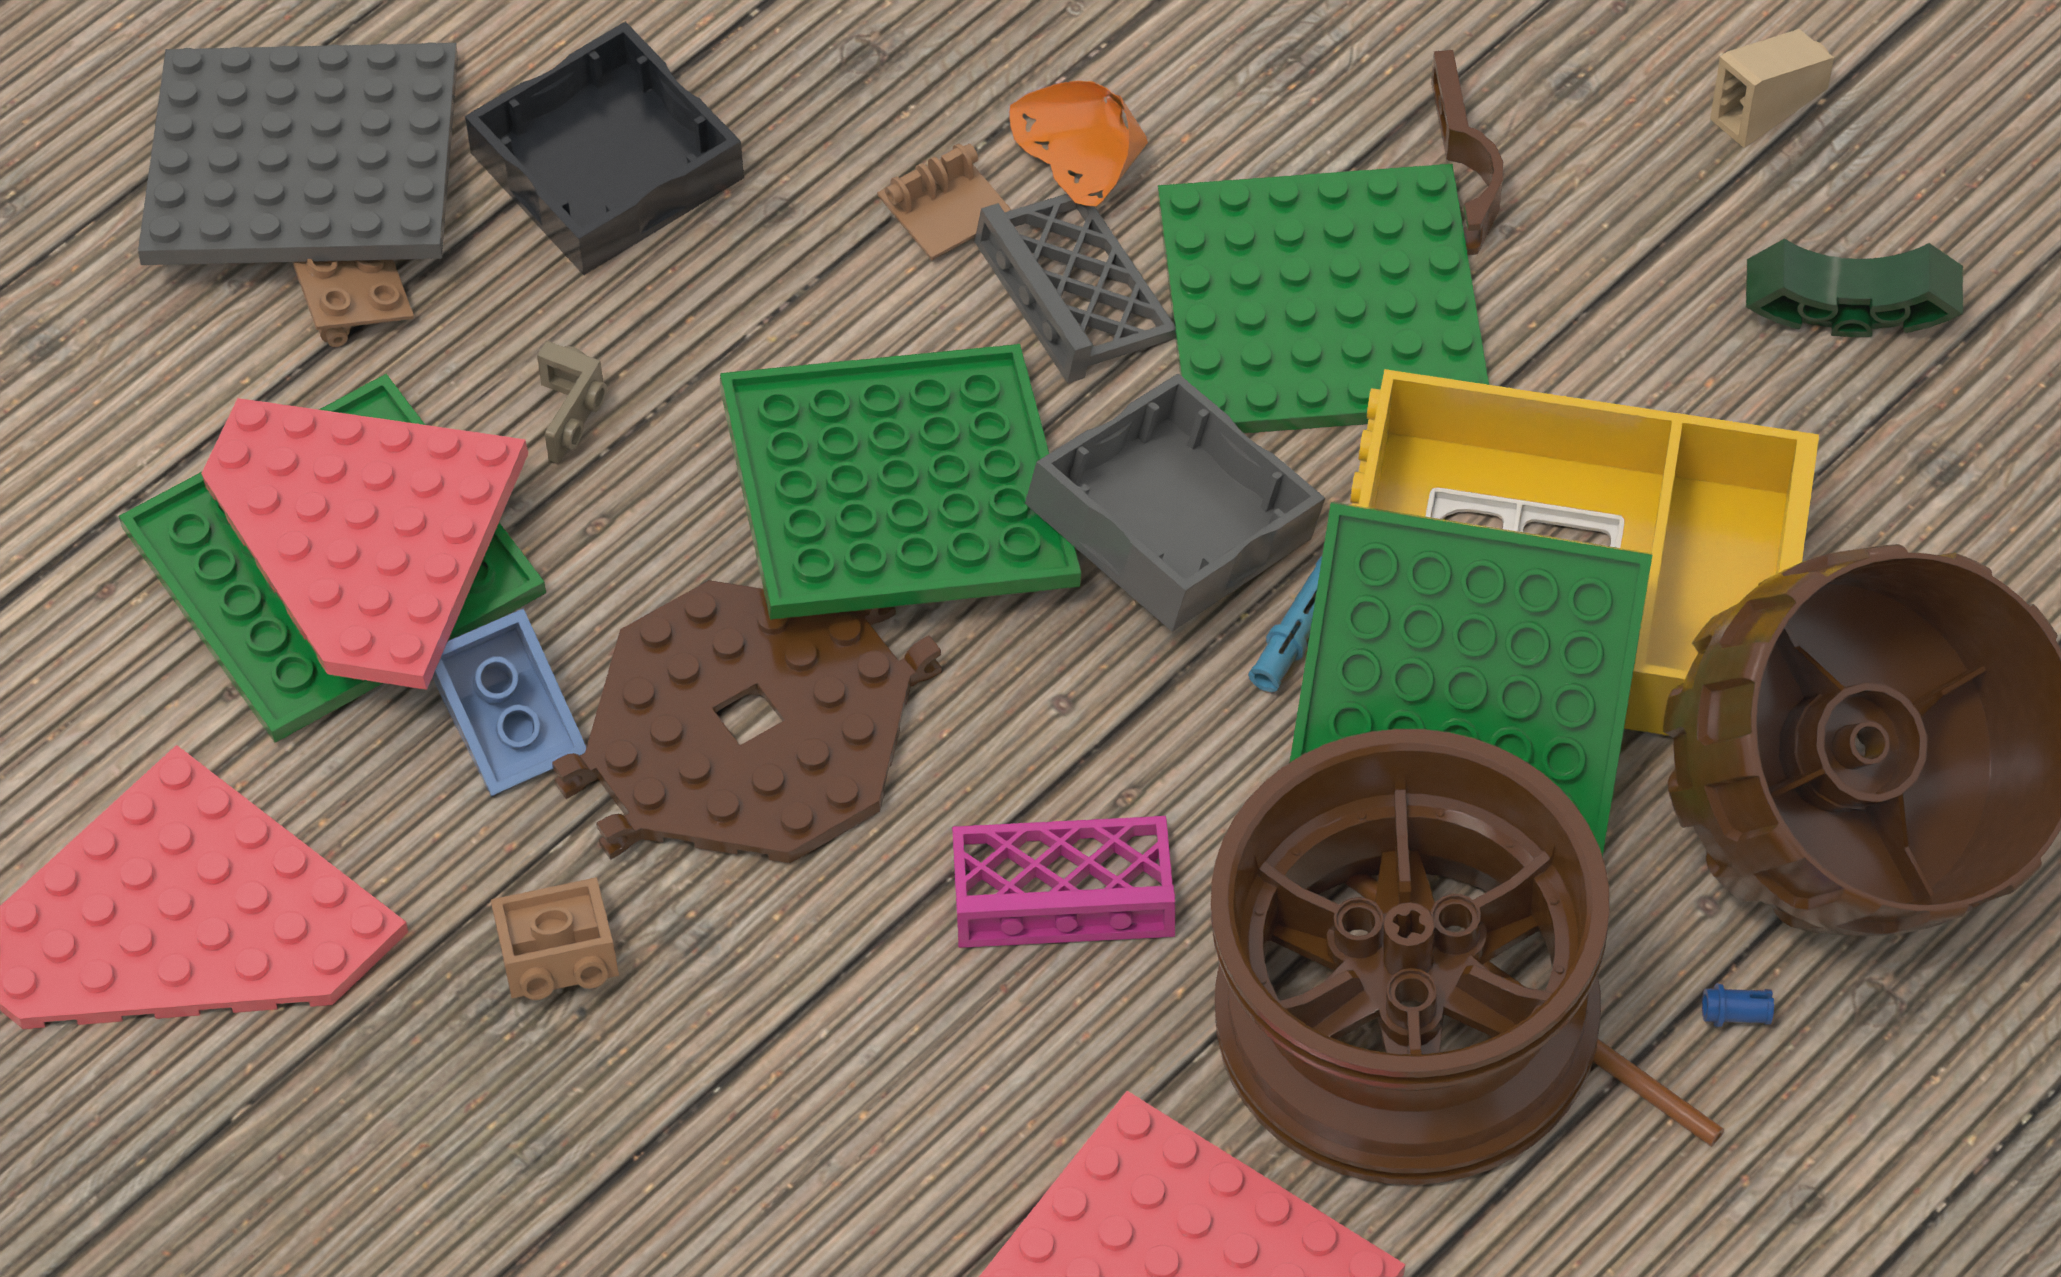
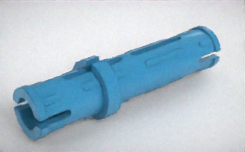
M1322 556L1318 559L1316 567L1295 597L1281 623L1271 627L1266 636L1267 645L1257 663L1248 673L1251 682L1261 690L1276 692L1295 660L1301 659L1307 651V639L1310 636L1314 604L1307 614L1303 611L1313 594L1317 592ZM1297 621H1299V622L1301 623L1300 626H1297V625H1296V622H1297ZM1289 633H1292L1294 635L1284 653L1280 654L1281 646Z

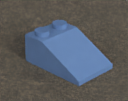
M524 608L447 642L433 674V680L491 797L553 770L552 762L564 755L571 753L582 755L585 753L586 745Z

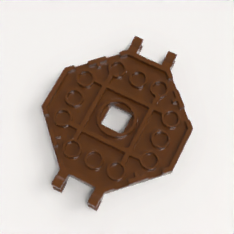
M708 580L620 629L586 751L582 755L576 753L567 754L552 762V767L558 774V777L555 778V785L563 796L568 799L580 792L586 785L598 779L624 815L619 813L612 814L596 822L597 829L603 836L599 839V845L610 860L619 856L631 845L642 839L663 843L665 838L694 842L695 848L735 855L738 854V850L768 854L769 860L792 863L880 812L885 794L884 787L889 767L892 766L900 733V722L905 704L907 705L910 689L915 684L942 673V667L936 660V658L941 656V649L931 636L928 635L915 643L907 651L904 658L899 661L871 626L896 615L895 607L770 620L762 588ZM745 695L763 696L782 722L740 745L718 717L717 712Z

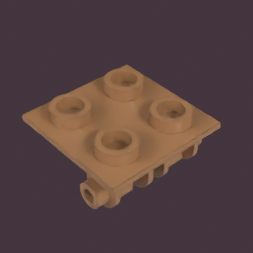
M958 143L954 145L953 150L942 155L940 160L932 157L928 159V166L923 163L916 165L914 171L900 178L898 176L890 180L891 185L877 192L878 197L931 260L975 238L981 208L999 203L1004 212L1011 210L973 165L979 158L971 144L963 146Z
M307 258V262H292L315 328L319 330L321 339L328 342L331 347H339L347 342V335L350 332L351 326L409 320L414 317L394 260L312 261V259Z

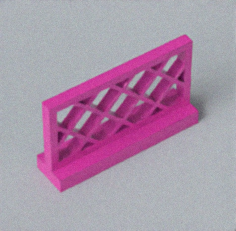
M1166 816L952 827L959 948L1175 937L1174 885L1172 884ZM1156 835L1157 843L1144 854L1126 844L1133 836ZM1094 838L1103 844L1090 857L1072 845L1079 839ZM1027 841H1041L1050 847L1036 860L1018 849ZM988 844L996 851L981 863L964 851V845ZM1113 853H1117L1132 863L1119 876L1101 866ZM1061 855L1078 866L1064 879L1047 868ZM1007 858L1024 868L1010 882L993 871ZM965 868L970 871V873L967 875L965 872ZM1144 871L1159 881L1161 886L1133 887L1129 883ZM1089 874L1107 885L1104 889L1079 890L1075 887ZM1035 877L1053 888L1048 892L1025 893L1021 890ZM981 880L998 890L996 894L967 896V892Z

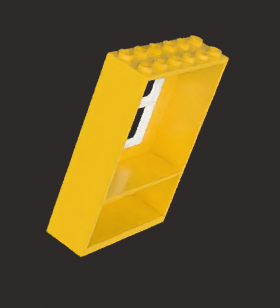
M1384 369L1381 390L1371 388L1367 408V419L1369 420L1367 430L1362 432L1358 460L1360 461L1359 471L1354 473L1350 503L1352 505L1444 519L1446 516L1457 512L1487 514L1499 517L1503 521V529L1523 532L1525 525L1530 522L1598 531L1609 535L1611 547L1653 553L1624 729L1667 735L1663 732L1668 696L1674 688L1685 682L1689 669L1698 654V651L1692 644L1697 634L1713 616L1738 604L1760 582L1802 562L1819 434Z

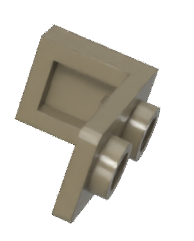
M546 341L537 354L541 385L568 395L545 432L548 460L559 464L568 449L574 450L577 447L583 434L584 423L592 411L597 412L601 408L606 397L607 385L603 383L600 360L585 355L575 347H563Z

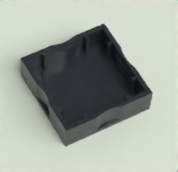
M626 21L572 52L550 71L531 80L521 82L465 116L470 153L583 275H586L744 179L741 141L700 98L687 91L677 82L668 69L667 64Z

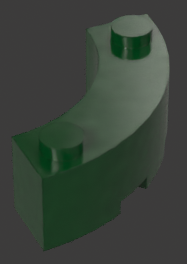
M1784 238L1747 259L1746 308L1771 321L1798 330L1801 328L1802 323L1831 328V336L1872 337V329L1903 326L1904 332L1910 333L1947 322L1963 314V265L1930 243L1897 255L1853 259L1816 253L1795 245Z

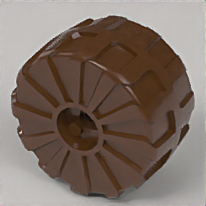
M1900 544L1881 545L1830 553L1784 569L1760 582L1738 604L1713 616L1705 624L1692 642L1698 654L1689 669L1685 682L1674 688L1668 696L1663 732L1674 738L1675 769L1668 779V792L1680 826L1682 828H1694L1707 850L1705 859L1709 871L1732 895L1743 902L1761 901L1772 907L1777 917L1785 924L1804 931L1830 935L1884 936L1914 932L1960 918L1966 912L1987 901L2013 893L2041 868V857L2052 845L2061 830V648L2056 641L2057 633L2035 604L2028 605L2017 593L1993 577L1990 568L1955 552L1941 555L1909 553ZM1856 735L1859 741L1865 746L1864 757L1861 756L1856 749Z

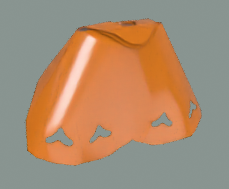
M1093 81L1057 83L1027 93L1010 105V127L1014 140L1028 154L1050 164L1053 178L1075 203L1084 206L1097 207L1114 189L1148 143L1145 133L1122 97L1115 95L1106 87ZM1123 111L1126 113L1128 129L1123 121ZM1023 114L1036 120L1030 132L1026 131L1027 121L1023 118ZM1035 142H1049V149L1045 150L1042 147V144H1037ZM1068 171L1083 175L1080 177L1079 183L1074 182L1075 177L1070 175ZM1103 191V198H1098L1097 195L1089 196V194Z

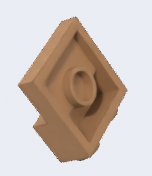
M597 877L491 899L512 999L525 996L531 1000H541L549 996L555 989L578 984L583 988L592 989L601 986L607 978L619 976L614 944Z

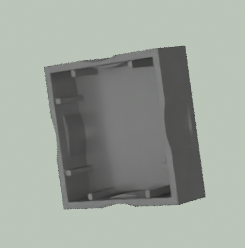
M1176 374L1128 404L1111 421L1086 430L1038 460L1025 504L1173 632L1311 540L1325 497L1277 456L1249 439L1225 412L1180 374Z

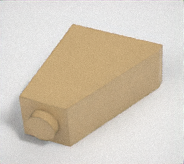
M1800 29L1727 51L1719 59L1710 120L1743 148H1746L1828 89L1834 57L1829 54L1828 50L1821 43L1813 41Z

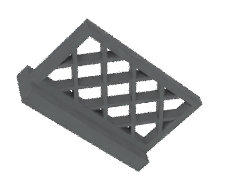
M1064 194L1007 212L1003 211L999 203L981 208L974 242L1067 383L1085 378L1088 366L1175 339V324L1094 206L1077 204L1068 194ZM1077 208L1085 223L1083 227L1056 218L1059 213ZM1029 224L1044 229L1040 240H1036L1019 234L1015 227ZM1050 232L1077 240L1074 250L1070 251L1046 243ZM1087 243L1104 249L1109 256L1107 262L1079 254L1083 244ZM1040 256L1067 264L1063 276L1042 269L1038 263ZM1077 267L1101 275L1097 286L1070 278L1073 268ZM1107 277L1128 284L1132 290L1131 296L1127 297L1103 289ZM1066 291L1091 299L1087 311L1066 305L1062 299L1063 292ZM1097 302L1124 310L1121 321L1118 322L1094 314ZM1131 313L1151 319L1156 327L1143 330L1128 325L1127 322ZM1087 327H1091L1115 336L1113 341L1093 346L1085 332Z

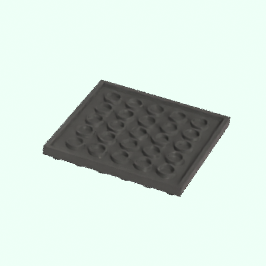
M429 42L420 44L382 43L376 45L165 49L138 246L140 264L307 262V259H312V261L441 259L458 65L457 44Z

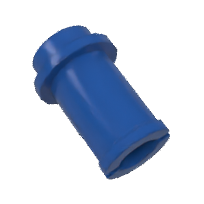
M1717 983L1714 989H1704L1702 997L1703 1020L1705 1022H1713L1715 1027H1722L1724 1022L1763 1023L1764 1025H1770L1774 1014L1773 992L1771 989H1724L1723 984Z

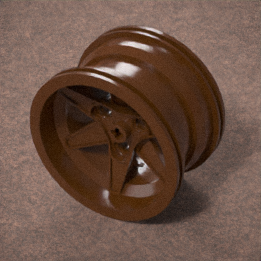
M1427 729L1372 731L1327 743L1301 755L1282 767L1247 799L1234 817L1222 840L1211 882V923L1214 946L1219 961L1215 982V1023L1222 1061L1230 1081L1244 1105L1265 1129L1297 1154L1319 1166L1342 1175L1385 1184L1423 1185L1458 1180L1491 1170L1517 1157L1535 1145L1557 1125L1579 1096L1590 1073L1596 1054L1601 1017V990L1598 973L1605 953L1610 913L1609 884L1605 863L1599 845L1588 823L1577 807L1555 783L1521 758L1475 738ZM1358 874L1379 875L1375 902L1367 898L1356 897L1343 901L1339 905L1318 895L1337 885L1346 883L1351 877ZM1426 874L1459 880L1487 892L1473 900L1462 894H1449L1435 902ZM1451 926H1459L1461 928H1464L1465 930L1461 932H1451L1446 930L1445 928ZM1353 930H1364L1367 931L1368 934L1356 936L1348 932H1351ZM1539 931L1544 937L1549 951L1552 972L1545 991L1522 987L1491 973L1483 964ZM1270 941L1277 943L1334 972L1323 983L1302 995L1279 1000L1269 980L1265 965ZM1404 1001H1418L1422 1005L1412 1008L1406 1007L1401 1003ZM1444 1015L1493 1037L1465 1048L1440 1052ZM1377 1018L1385 1052L1352 1046L1337 1039Z

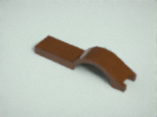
M1453 50L1434 51L1431 85L1446 160L1466 165L1476 171L1488 185V188L1478 198L1464 204L1467 226L1463 230L1467 254L1477 255L1500 210L1503 160L1496 145L1482 132L1468 125Z

